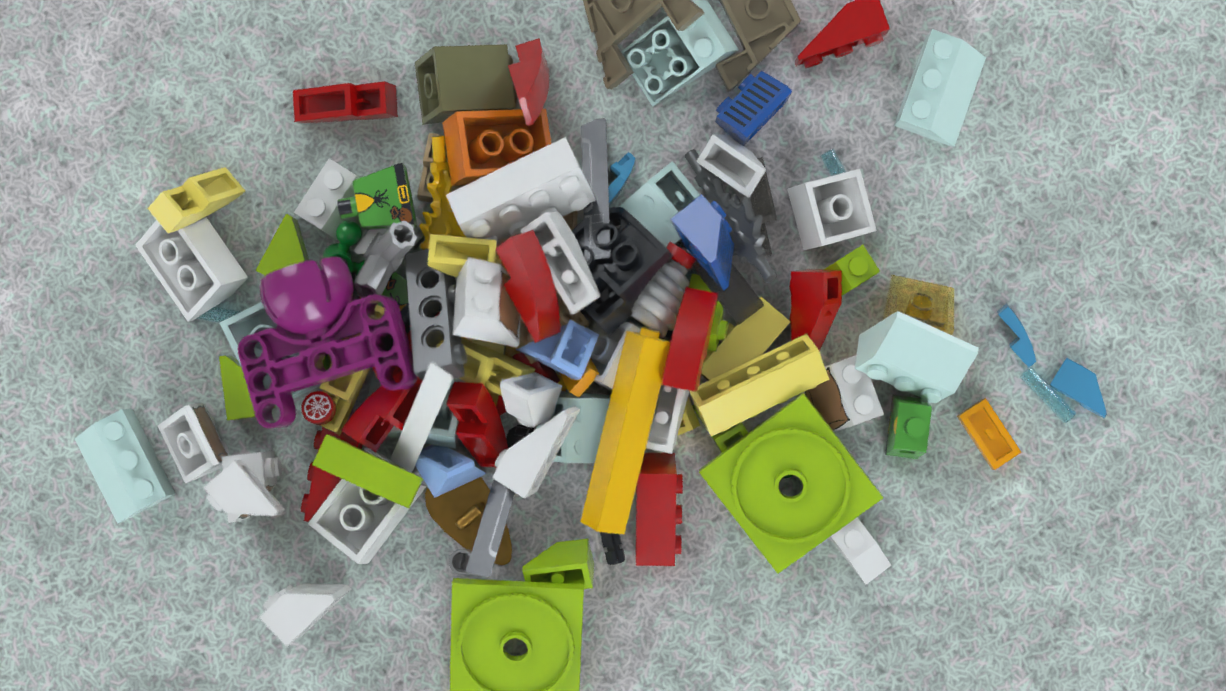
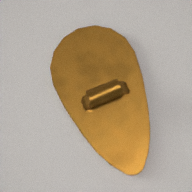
M482 477L434 498L427 487L425 492L426 508L431 518L444 532L462 547L472 551L490 489ZM507 524L505 525L494 564L506 565L512 558V543Z

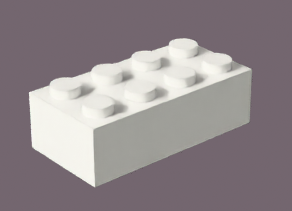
M566 137L446 195L457 223L465 236L468 238L497 240L496 247L500 246L510 237L521 234L522 228L546 211L558 212L565 216L573 211L581 210L589 203L596 201Z

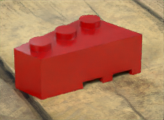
M644 453L636 485V566H675V554H681L682 537L681 535H676V524H682V505H676V494H683V474H677L675 453Z

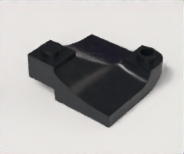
M623 207L609 208L610 224L607 223L599 226L593 234L594 243L598 247L603 249L611 248V256L609 258L594 260L593 250L588 246H584V220L572 230L584 257L585 249L590 252V259L586 260L601 295L583 309L609 336L633 314L631 310L644 288L655 274L673 257L671 252ZM609 228L610 242L605 244L599 243L597 240L598 233L603 229Z

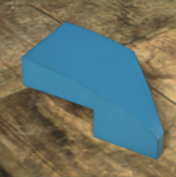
M630 152L626 153L618 163L615 162L610 167V172L616 179L608 186L609 206L621 193L632 172L635 157Z
M1006 303L997 313L1018 336L1009 346L1029 368L1036 362L1033 346L1021 321Z
M1066 358L1052 380L1050 387L1105 419L1107 412L1096 374Z

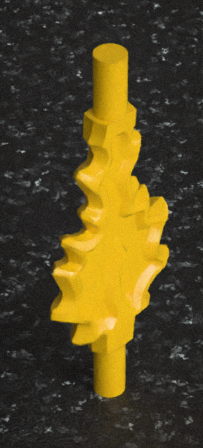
M444 136L431 137L433 163H430V173L433 176V182L428 183L426 186L433 197V202L430 203L433 213L422 212L426 224L421 223L419 225L425 237V241L420 244V248L423 250L429 249L430 234L466 237L457 223L446 196L451 193L452 184L449 175V164L446 161Z

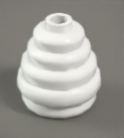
M673 260L670 264L666 263L644 288L631 310L633 314L628 320L639 328L643 327L659 331V338H664L668 330H674L685 288L689 287V280L685 277L688 271Z

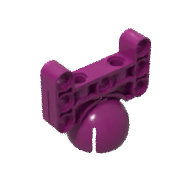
M340 257L321 259L319 263L322 270L319 269L315 261L309 260L281 268L260 279L261 302L267 315L277 324V327L243 337L238 345V356L256 419L262 427L268 429L284 428L294 422L296 407L292 397L293 392L371 367L376 368L380 383L387 389H409L416 383L418 376L414 373L413 354L397 302L391 297L376 294L352 301L354 290L352 275L347 264ZM382 302L385 312L378 319L375 315V306ZM361 333L360 336L350 338L347 340H342L343 338ZM388 334H391L394 339V345L390 351H387L384 347V339ZM258 342L262 346V353L259 357L254 352L255 345ZM299 353L298 356L282 360L284 357ZM327 354L332 358V366L328 371L323 366V359ZM397 366L402 368L404 375L400 383H396L393 378V371ZM266 374H269L271 378V385L268 389L263 385V379ZM275 405L280 410V418L277 422L272 416V410Z

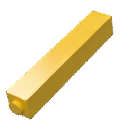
M641 327L640 333L626 331L580 521L597 532L625 534L671 343L659 338L660 332L653 329Z

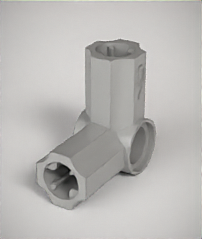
M406 221L392 223L383 234L379 232L376 234L365 252L364 258L366 260L353 284L357 295L362 298L375 294L382 295L391 274L400 266L406 253L414 246L417 239L411 224Z

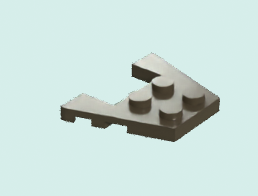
M583 0L590 30L595 34L598 46L596 51L598 61L603 65L605 87L613 89L634 73L618 48V44L661 7H663L678 31H684L704 14V11L691 0Z
M719 0L744 51L717 63L715 66L728 92L732 91L800 24L801 19L791 0Z

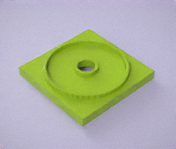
M804 392L699 469L700 475L777 574L883 499L881 492ZM796 475L801 479L803 489L798 495L786 496L780 492L778 485L784 476Z
M453 578L450 691H580L584 584ZM517 638L526 643L528 650L523 655L514 656L505 650L504 644L510 639Z

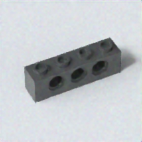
M429 249L406 254L405 264L414 373L423 381L430 363H434L453 376V379L464 377V364L467 363L466 350L461 343V336L453 335L456 279L451 275L427 266Z

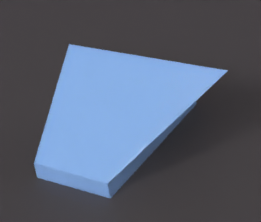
M569 320L566 325L561 327V332L537 343L532 341L517 350L573 380H578L584 374L599 334Z
M430 445L423 448L415 465L434 498L486 474L475 467L474 460L448 447Z

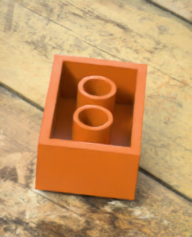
M546 108L542 109L534 124L529 126L526 125L522 109L455 112L442 122L452 186L467 185L552 144Z

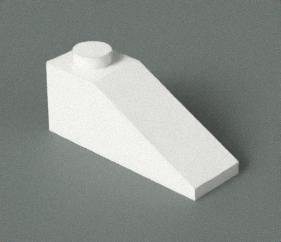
M546 211L521 229L522 233L530 230L534 231L551 270L555 288L571 314L577 313L601 296L579 243L561 213Z
M661 385L646 448L673 453L689 395L688 390Z
M574 406L562 411L509 449H504L495 461L497 469L492 478L523 498L536 493L580 409Z

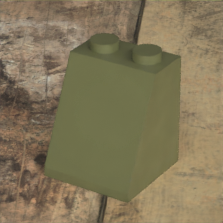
M507 44L434 46L414 62L422 125L444 122L452 114L460 111L513 110L515 108L517 93L512 85V77L508 65L513 64V59L508 54Z

